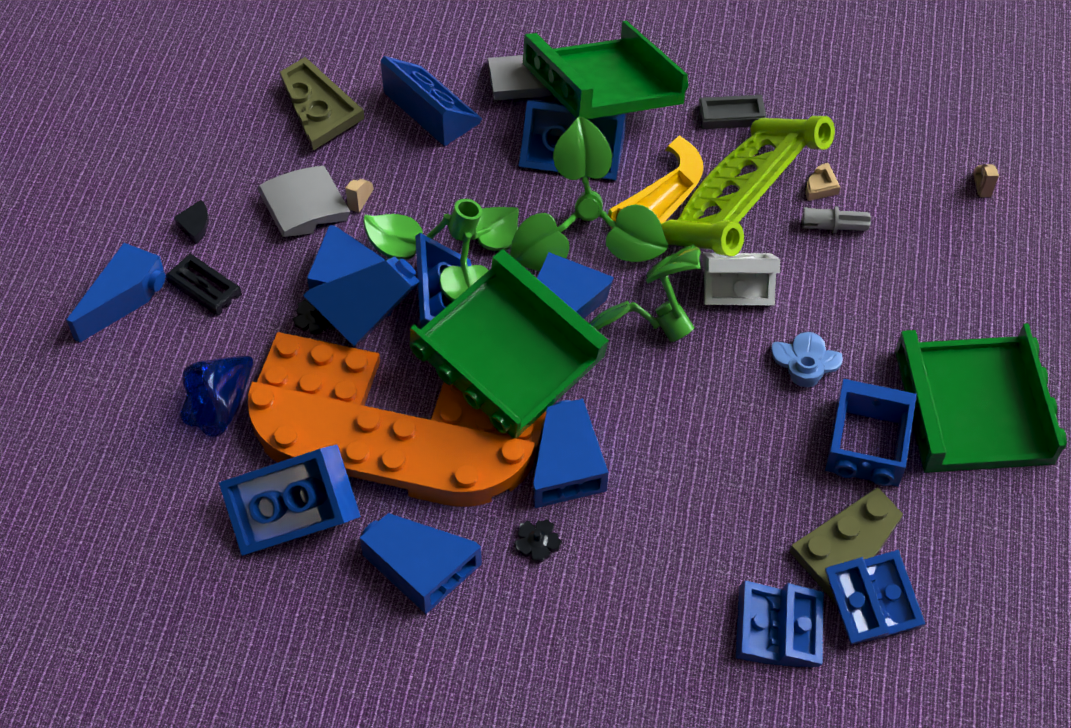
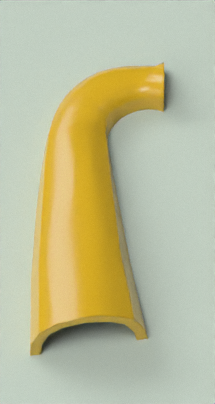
M679 135L665 150L676 156L679 167L632 197L610 208L608 216L616 222L617 215L621 209L637 204L652 210L657 215L661 224L665 222L688 197L702 176L703 161L697 149Z

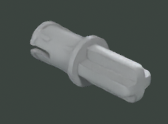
M834 206V209L803 208L802 229H824L837 233V229L867 231L870 228L871 216L868 212L839 211L838 206Z

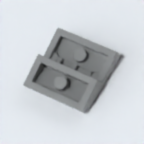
M523 55L487 58L493 100L554 96L522 64Z
M325 166L292 171L270 179L258 187V191L283 237L313 234L317 224L347 221L350 214L349 208Z

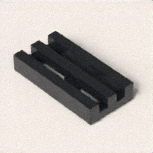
M191 253L166 274L167 281L216 316L223 312V306L228 308L232 304L231 299L233 297L239 298L242 295L241 288ZM190 266L191 268L205 276L207 279H209L210 281L224 289L225 292H220L219 290L211 286L208 283V281H206L200 276L195 275L190 270H188L187 267Z

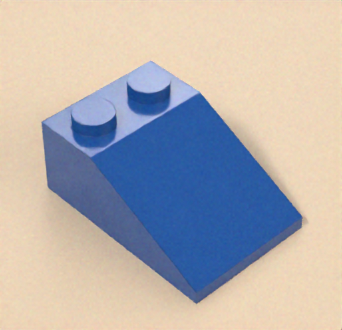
M338 444L320 448L218 482L242 556L361 517Z

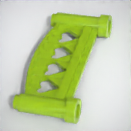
M811 116L809 119L760 118L755 120L751 125V137L733 150L708 174L687 202L680 217L677 220L670 219L661 224L668 245L686 247L695 244L696 247L701 249L713 250L718 255H737L744 242V231L739 224L741 219L806 145L810 149L825 150L831 146L835 136V127L832 119L828 116ZM765 145H772L775 148L774 151L754 156ZM747 165H754L757 168L754 172L735 177ZM730 185H735L739 189L735 193L716 198ZM711 206H717L720 210L717 214L698 219Z

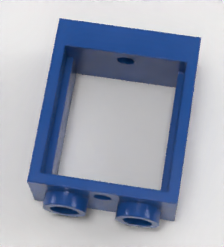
M843 379L837 399L825 471L833 472L844 478L856 477L873 481L881 486L893 485L899 487L906 469L917 394ZM846 412L899 423L893 460L840 449Z

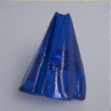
M226 357L195 362L187 366L182 374L183 386L186 390V398L180 413L182 421L186 425L199 427L207 436L217 437L222 435L231 423L243 396L253 366L252 357Z

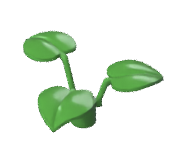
M577 117L557 141L553 152V160L556 169L563 177L569 180L582 178L585 192L581 193L577 198L575 212L559 227H557L555 219L548 213H537L525 219L513 237L510 255L523 267L540 271L548 252L565 259L567 258L569 241L561 232L566 230L577 218L593 221L598 217H601L612 227L606 237V246L614 256L625 261L641 262L661 255L667 250L668 243L661 222L652 210L637 204L626 206L619 211L616 222L607 215L606 211L602 210L603 200L597 192L591 191L589 177L599 179L607 175L612 163L611 148L605 136L592 122L584 117Z
M460 199L455 203L452 214H444L442 221L426 235L433 239L447 225L451 236L463 241L460 259L461 267L449 266L440 275V288L447 298L454 301L489 271L482 265H467L471 239H477L482 247L493 251L511 248L513 237L518 229L519 208H481L477 202L471 199ZM365 214L363 223L366 235L371 244L380 253L390 258L396 257L397 259L402 258L404 260L415 256V236L419 233L423 234V231L414 219L400 214H383L378 216Z
M695 244L686 246L678 252L663 258L647 272V284L660 278L669 300L655 309L658 315L656 318L637 303L625 301L601 312L589 324L596 330H599L621 318L624 314L635 311L648 320L654 329L661 326L670 342H675L689 334L695 327L680 303H678L668 275L691 269H700L699 257L701 251L699 247H696Z

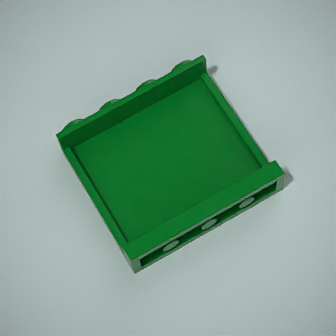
M627 20L622 21L621 39L552 49L537 33L524 35L522 64L575 118L593 119L684 104L685 91L688 88V74Z
M502 249L493 256L491 269L422 329H419L416 325L410 328L409 345L411 351L419 360H427L436 369L442 381L448 385L453 384L458 388L471 407L474 409L480 408L489 416L490 422L499 432L507 433L512 438H517L547 411V406H552L604 358L609 340Z
M1029 323L1023 324L1019 335L1015 337L919 342L916 330L901 331L895 353L904 391L917 394L912 424L924 473L1055 465L1062 450L1066 448V433L1063 428L1059 427L1056 417L1057 403L1054 397H1050L1047 387L1048 373L1045 367H1041L1038 356L1039 343L1037 338L1032 336Z

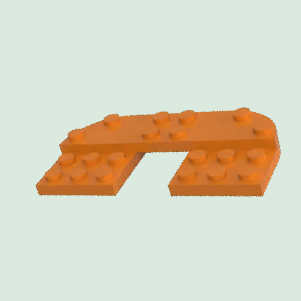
M281 332L276 334L257 382L252 381L248 394V410L253 431L263 446L264 452L275 462L278 463L320 448L338 444L348 476L408 489V497L457 507L477 506L492 502L493 496L507 489L511 492L525 479L535 461L546 417V412H544L519 437L512 438L507 433L499 432L490 422L489 416L480 408L474 409L471 407L458 388L453 384L448 385L443 382L431 420L364 406L380 364L379 353Z

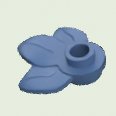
M813 332L800 333L795 337L793 344L773 342L771 348L774 361L788 368L791 380L802 387L815 386L824 373L837 371L842 365V353L826 350L822 337Z

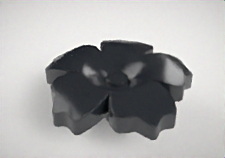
M307 300L298 302L296 310L298 316L293 318L295 327L300 328L302 331L309 329L310 334L314 335L320 334L326 330V326L332 325Z
M548 519L537 521L536 527L526 520L524 523H520V530L518 532L520 539L516 540L514 545L516 551L522 553L525 557L532 553V560L534 562H543L550 557V552L559 551L562 540L558 538L557 533H553L554 523H551Z

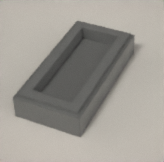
M762 95L699 98L698 101L702 129L751 127L755 120L767 118Z

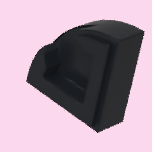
M200 200L176 215L174 220L175 224L197 244L206 234L209 215L206 205Z

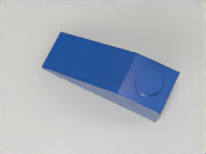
M123 243L66 319L74 340L82 342L148 303L154 293L159 291L165 282L166 275L160 256Z

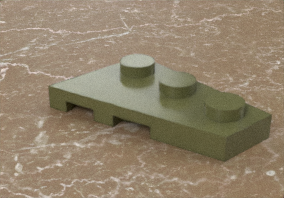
M306 57L280 71L281 82L312 150L317 149L365 119L364 110Z
M877 487L792 544L790 553L836 604L825 568L861 557L868 559L876 556L900 523L903 513Z

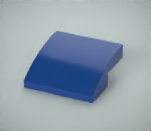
M899 549L868 559L861 557L825 568L851 645L924 627L926 624Z
M745 580L739 586L736 658L782 666L820 667L823 663L824 592L790 583L779 589Z

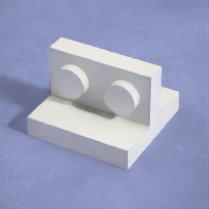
M702 253V266L705 268V305H775L776 273H780V259L771 253H738L735 256Z

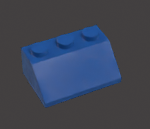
M538 100L527 101L519 167L559 172L553 160L554 148L559 138L576 119L563 104ZM628 113L587 119L602 132L611 148V167L607 175L602 178L617 180Z

